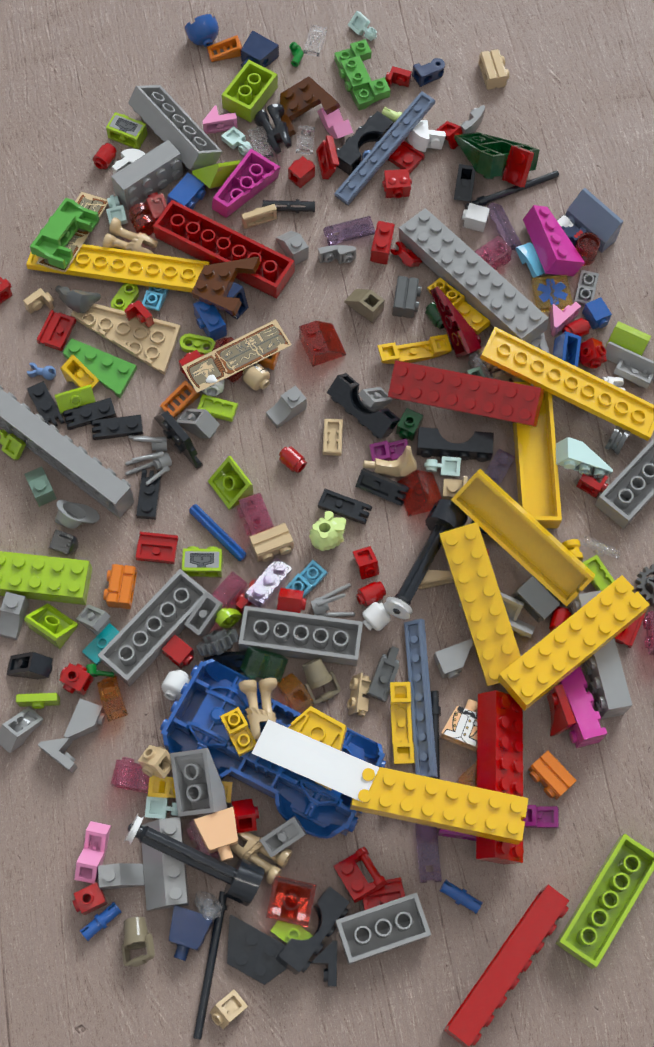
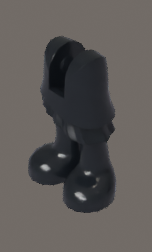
M271 104L267 107V110L274 122L275 128H272L268 113L263 109L255 115L254 121L257 126L264 127L267 133L268 144L276 154L282 152L280 144L284 143L288 149L292 146L288 127L285 122L281 121V117L285 112L281 104Z

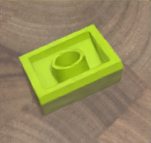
M240 160L192 171V174L209 188L221 187L238 166Z
M618 321L608 342H612L642 356L651 336Z
M231 456L225 459L208 480L229 510L253 495V484Z
M48 603L24 618V621L31 630L59 649L62 648L79 625Z

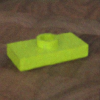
M91 385L55 394L60 414L66 410L96 402Z
M202 394L197 409H206L214 418L233 422L238 403Z
M598 555L582 562L595 574L591 583L596 591H603L615 581Z
M57 693L17 694L16 703L19 707L32 706L33 709H43L44 706L60 705V697Z
M284 913L270 931L285 943L291 938L306 940L313 936Z

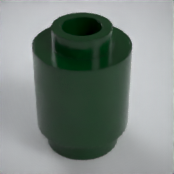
M435 302L430 303L426 307V316L435 327L439 329L445 328Z

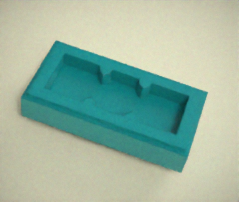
M109 623L82 653L94 664L98 665L101 662L98 654L119 631Z

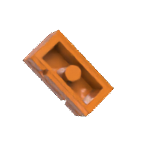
M112 564V569L107 572L109 586L108 589L105 588L103 599L106 600L109 607L131 609L137 577L136 567Z
M548 750L528 769L530 777L536 783L540 782L545 787L543 789L550 798L554 797L556 800L577 781Z

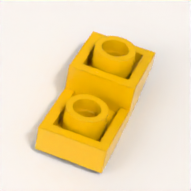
M237 707L221 715V721L239 757L252 751L257 742L253 738L240 708Z

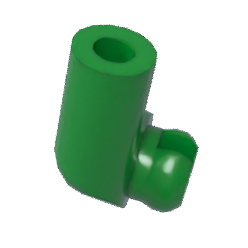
M292 42L289 45L293 55L291 65L298 67L304 52L296 42Z

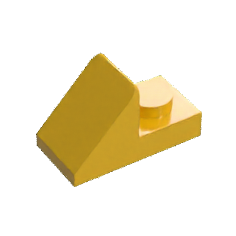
M71 355L60 367L66 381H72L78 388L91 385L93 388L99 382V379L74 355Z

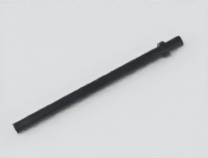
M220 891L218 904H215L216 915L194 1029V1039H202L225 910L227 911L228 908L226 906L227 897L224 896L223 891Z

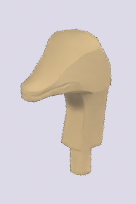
M410 446L405 447L403 454L397 460L385 461L375 458V461L364 460L363 468L374 469V473L395 477H409L416 474L417 470L416 460L412 455Z

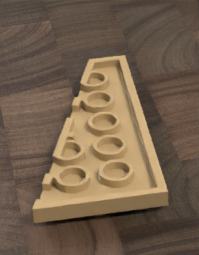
M93 304L85 313H77L75 311L71 313V316L75 317L79 323L165 375L181 331V325L153 318L154 324L148 328L144 323L141 324L136 317L128 321L125 311L98 304Z

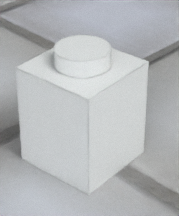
M469 203L468 210L464 209L463 227L484 232L490 208Z

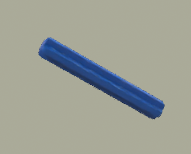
M194 504L189 509L190 514L238 561L245 559L247 556L246 552L197 504Z

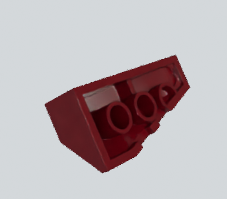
M435 287L430 290L456 357L459 358L481 349L480 337L476 335L473 328L441 289Z

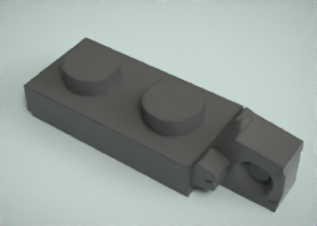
M392 646L389 648L387 655L382 654L366 695L386 702L390 693V682H394L400 666L399 660L396 659L399 648Z

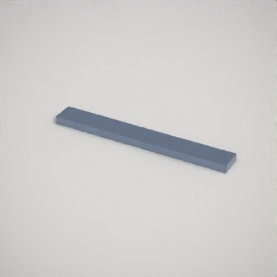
M421 91L334 193L335 197L349 205L433 107L435 100Z
M417 619L404 622L408 681L411 688V720L416 775L435 778L438 776L425 620Z

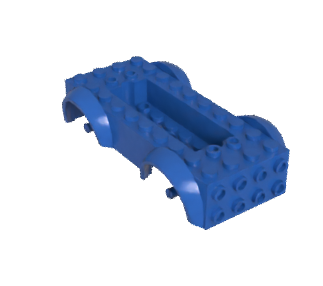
M213 659L201 661L199 666L195 665L190 674L192 677L190 682L185 683L181 689V698L179 701H175L171 707L170 712L172 714L169 719L163 721L160 727L164 746L169 754L208 748L220 779L229 775L274 798L280 815L286 821L296 816L307 834L328 839L339 833L347 836L349 831L353 832L358 822V817L356 816L358 812L361 814L362 812L350 809L352 797L333 789L330 791L309 778L252 754V751L239 757L220 716L239 707L250 729L247 718L248 713L245 710L249 708L247 696L240 691L238 684L241 681L252 679ZM257 682L258 708L262 709L261 695ZM271 698L272 711L276 714L275 717L277 718L276 723L288 728L291 725L290 723L300 716L301 713ZM259 722L261 729L260 734L262 733L266 725V722ZM347 728L342 752L372 765L385 768L386 761H384L385 754L383 753L382 745Z

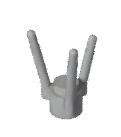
M128 436L133 441L152 442V450H156V452L151 454H157L161 451L167 452L166 437ZM131 460L126 462L125 465H131L140 461L133 462Z
M163 451L157 454L132 458L133 462L153 459V462L127 471L125 475L154 466L157 470L160 469L161 471L146 482V485H149L162 474L170 471L169 467L172 466V461L167 452L163 453Z
M348 583L312 600L311 605L314 615L324 617L354 616V612L326 613L329 610L328 603L346 596L345 593L333 595L351 587V584Z

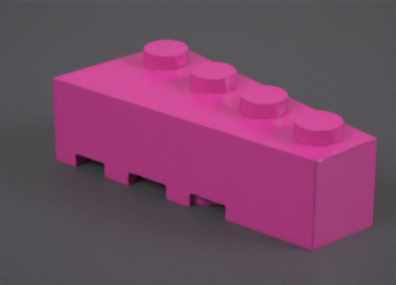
M250 149L213 197L212 209L227 218L278 178L280 166Z
M533 205L523 218V222L545 274L574 276L584 265V260L549 208Z
M579 666L557 684L563 685L576 721L570 727L571 731L569 732L570 740L572 743H575L576 748L599 743L608 734L606 728H601L600 713L593 709L594 699L592 694L585 690L587 682Z

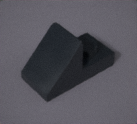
M459 164L454 200L471 202L476 173L473 166Z
M332 941L311 964L328 965V968H324L323 982H328V987H337V941Z

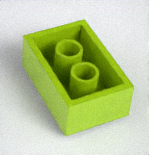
M248 60L222 93V108L252 122L255 115L263 108L278 88V74Z

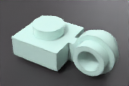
M356 11L348 26L360 36L365 32L364 36L370 41L377 37L376 34L378 32L373 27L369 26L367 28L370 21L361 12Z
M234 126L221 135L222 141L232 149L239 146L238 150L243 156L252 149L248 141L244 142L246 140L245 135Z
M111 195L110 198H107L110 208L106 209L109 224L114 217L121 221V225L128 223L125 208L123 205H120L118 196Z
M442 456L441 463H438L436 459H427L424 467L427 472H437V469L440 468V476L459 477L461 458Z
M147 796L145 817L167 819V811H171V815L178 816L177 803L172 802V806H168L169 798Z

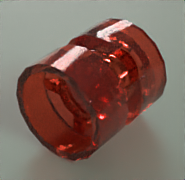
M138 203L132 206L128 211V216L136 233L141 232L147 236L154 233L153 225L156 220L152 215L149 205Z
M589 232L581 234L575 246L585 262L583 266L594 262L600 247L598 236Z

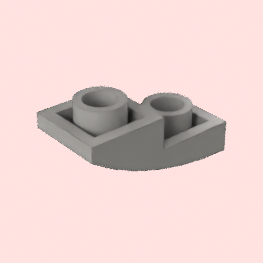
M484 105L474 108L470 112L469 121L467 120L461 125L463 134L474 133L484 117Z
M347 245L318 248V260L320 264L331 262L334 259H337L339 264L350 263L356 259V248Z
M581 270L574 302L586 304L593 301L599 276L598 273Z

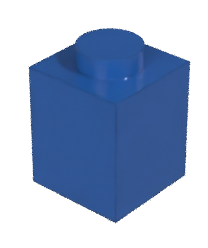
M601 297L586 303L582 312L592 330L607 326L612 315Z

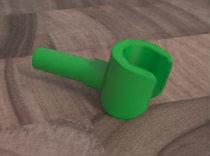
M96 664L86 665L88 669L86 672L90 673L93 678L97 676L114 677L113 672L97 670Z

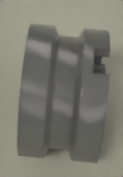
M616 426L605 448L608 450L612 449L614 453L619 455L630 431H624L621 427Z

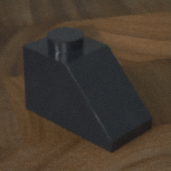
M36 652L10 656L6 675L37 680L49 678L52 671L53 658Z

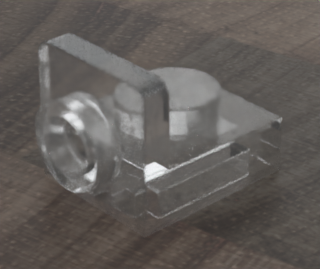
M298 126L296 153L313 154L315 127Z

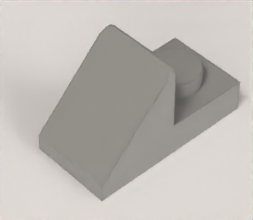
M381 387L362 389L358 394L362 398V404L371 411L381 410L393 400L388 397V394Z
M89 604L76 618L79 623L96 636L109 623L111 624L109 620L111 616L106 611Z
M70 738L42 741L38 744L41 750L69 772L73 773L77 769L74 763L76 759L67 752L63 754L72 744Z
M293 816L262 837L260 842L269 856L273 857L307 833L297 817Z

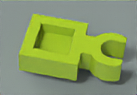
M0 429V444L3 445L1 450L14 460L20 459L26 443L13 433L8 434L4 429Z

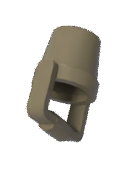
M321 658L310 660L302 665L307 680L304 688L311 703H324L340 692V686L334 672H328ZM332 680L335 689L315 699L311 689L321 687Z
M132 917L124 921L122 955L125 966L138 967L147 963V961L155 956L153 937L151 933H148L144 917ZM146 947L147 955L130 959V950Z

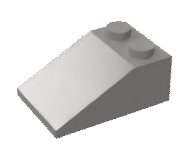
M208 748L170 753L178 817L213 813L227 809L224 786Z

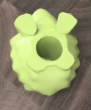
M326 511L324 518H320L319 521L313 524L310 530L309 538L314 548L325 551L334 549L344 542L343 534L346 519L333 518L334 513Z

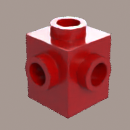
M590 338L581 343L579 361L582 365L595 369L607 361L606 349L602 342Z
M69 663L61 671L59 681L64 685L62 687L64 690L71 694L75 691L84 696L94 678L90 673L86 672L88 669L78 663L76 666Z

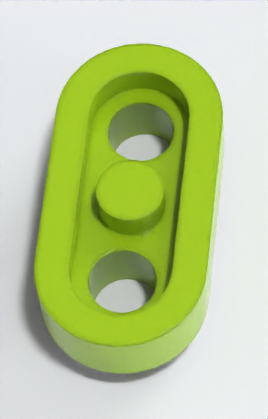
M125 283L112 299L111 308L124 311L129 304L134 303L139 297L138 286Z
M188 333L184 334L179 341L181 350L186 353L198 350L200 354L205 355L216 349L215 341L206 336Z
M223 608L216 614L217 618L215 621L221 628H230L239 622L242 614L238 609Z

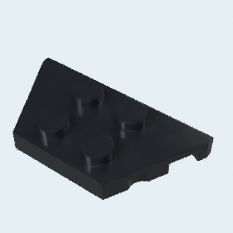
M168 410L156 415L154 419L164 429L163 433L166 438L173 440L176 450L179 453L183 452L196 469L203 466L202 462L196 457L198 453L190 437Z
M230 915L228 965L263 985H266L276 976L287 970L284 965L275 959L285 946L284 944Z

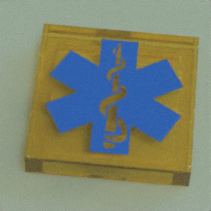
M567 275L531 279L535 304L542 312L550 311L552 304H555L560 310H564L568 305H573Z

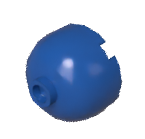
M211 14L194 18V23L188 22L186 24L185 32L189 40L195 45L208 47L213 44V41L218 36V22L216 17H212Z

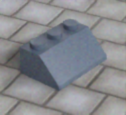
M586 188L582 189L565 214L579 229L582 227L587 231L585 239L601 253L616 241L623 224L622 219Z

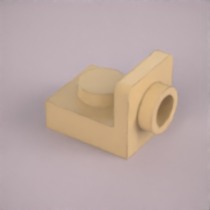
M41 288L23 300L26 310L30 314L40 310L44 304L50 310L54 309V299Z
M464 476L463 480L444 479L442 499H452L467 483L468 476Z
M233 990L212 1008L210 1014L214 1023L224 1029L248 1006L238 993Z

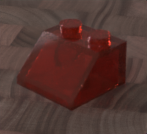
M313 321L299 326V338L312 367L346 355L333 324Z

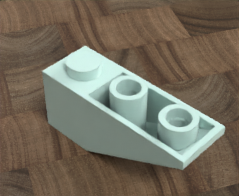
M567 437L556 443L557 465L563 466L565 469L579 471L581 474L594 476L597 479L604 478L605 475L613 472V469L582 441Z

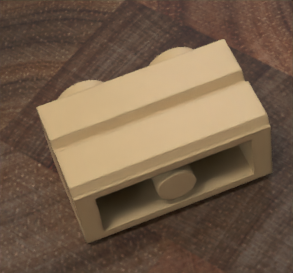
M498 49L491 50L490 52H481L478 63L486 89L505 87L507 79H509V70L504 67V56H501Z
M286 523L249 536L250 545L258 562L262 560L263 562H268L275 555L280 553L281 555H286L294 548V542Z

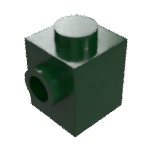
M406 408L397 425L396 434L402 439L413 441L422 424L424 415Z

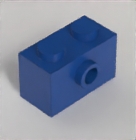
M187 173L167 195V205L171 200H174L193 210L196 203L202 200L206 194L205 184L192 174Z
M202 301L193 304L197 324L200 329L204 330L207 337L216 341L227 336L226 324L215 305H209Z
M565 331L554 340L553 356L578 367L581 336Z

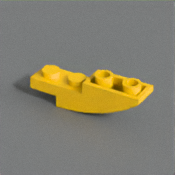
M439 278L427 287L430 294V290L439 287L473 328L476 335H479L490 326V320L465 301V296L442 278Z

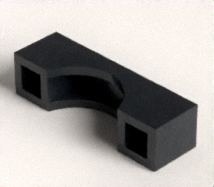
M379 111L373 116H369L366 123L360 126L356 133L349 137L341 148L336 150L339 166L337 167L350 175L361 163L359 148L368 142H378L394 122Z
M347 373L337 375L326 393L331 396L334 402L343 406L348 414L357 418L362 426L371 430L373 436L380 439L388 437L400 421V418L388 408L378 411L367 409L362 404L358 395L360 384Z
M419 427L416 455H421L424 458L431 456L442 458V456L460 457L462 461L469 459L479 462L491 461L494 433L475 431L468 441L464 443H451L441 436L438 428Z
M332 887L326 888L313 906L318 916V927L315 934L306 940L291 938L275 959L295 975L300 973V971L304 973L311 964L309 961L313 953L317 955L324 946L321 942L325 936L329 938L335 931V920L344 918L349 911L346 907L350 902Z

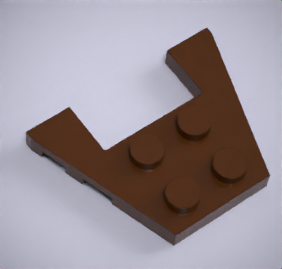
M309 76L280 93V104L285 110L281 121L286 123L290 137L296 134L292 120L321 103L327 115L341 107L329 93Z
M259 257L205 265L191 292L193 298L209 305L213 304L218 309L229 311L231 315L236 316L242 304L240 298L227 297L238 273H256L261 263Z

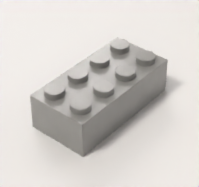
M167 140L111 176L115 196H118L121 204L129 210L138 206L140 202L148 198V195L164 189L169 183L178 180L183 175L181 153Z

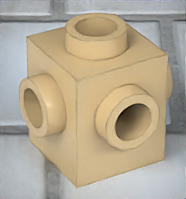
M149 745L138 760L139 764L143 767L142 771L149 777L156 776L165 779L172 769L170 754L162 746L155 747Z

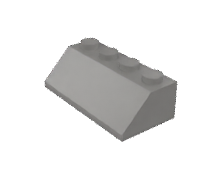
M180 817L159 819L141 825H149V827L184 843L182 820ZM142 843L147 911L174 908L175 905L179 907L189 906L186 864Z
M417 893L335 920L348 965L431 936Z

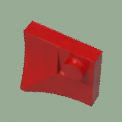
M562 684L554 686L547 695L551 714V737L564 732L576 723Z

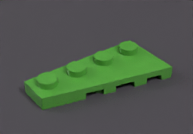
M72 338L63 351L65 358L69 359L71 355H74L99 379V382L104 387L112 390L119 398L123 395L137 370L135 364Z

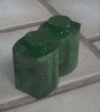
M248 646L240 669L245 673L246 677L256 679V677L262 679L276 678L277 682H281L288 659L278 653Z

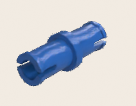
M447 879L439 890L455 900L457 905L461 904L477 914L483 903L466 893L467 890L464 888L461 890Z
M112 902L110 906L99 915L96 914L95 918L79 931L89 941L102 928L106 929L108 927L107 924L122 912Z

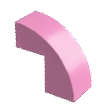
M324 108L317 111L325 129L333 138L338 139L353 133L349 120L343 121L339 109L328 115Z
M90 821L86 829L84 848L76 862L74 880L92 884L96 883L99 876L98 866L103 864L111 825Z

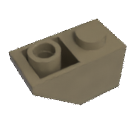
M355 289L344 301V303L372 323L383 312L385 302L383 298L368 289Z

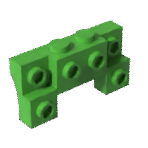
M366 39L351 43L349 49L334 53V60L339 69L340 78L344 79L347 92H350L358 111L366 109L379 100L389 98L391 92L385 77L372 81L362 62L371 59L372 51Z
M65 198L30 245L31 253L48 259L50 265L65 269L73 258L72 250L65 248L78 228L92 232L99 222L98 212L86 209L74 200Z

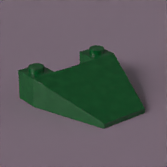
M480 132L454 136L455 141L476 172L482 174L486 179H494V177L502 175L511 146H517L518 148L533 152L534 156L529 171L536 170L540 149Z

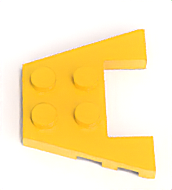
M311 706L291 722V725L288 727L342 751L347 730L346 725ZM318 783L319 785L325 787L326 789H328V790H330V791L332 790L331 788H329V787H327V786H324V785Z

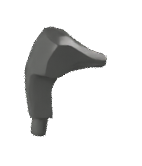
M60 285L55 288L59 298L77 313H85L101 298L99 293L82 290L70 291L68 287H61Z

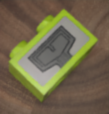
M117 112L114 113L106 126L109 139L138 150L148 135L145 123Z
M196 546L183 548L182 571L188 576L222 577V549L214 546L207 547V549H199Z

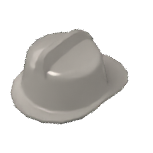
M58 500L56 503L58 512L55 522L67 528L75 529L83 522L96 523L100 519L98 512L88 505L66 500Z

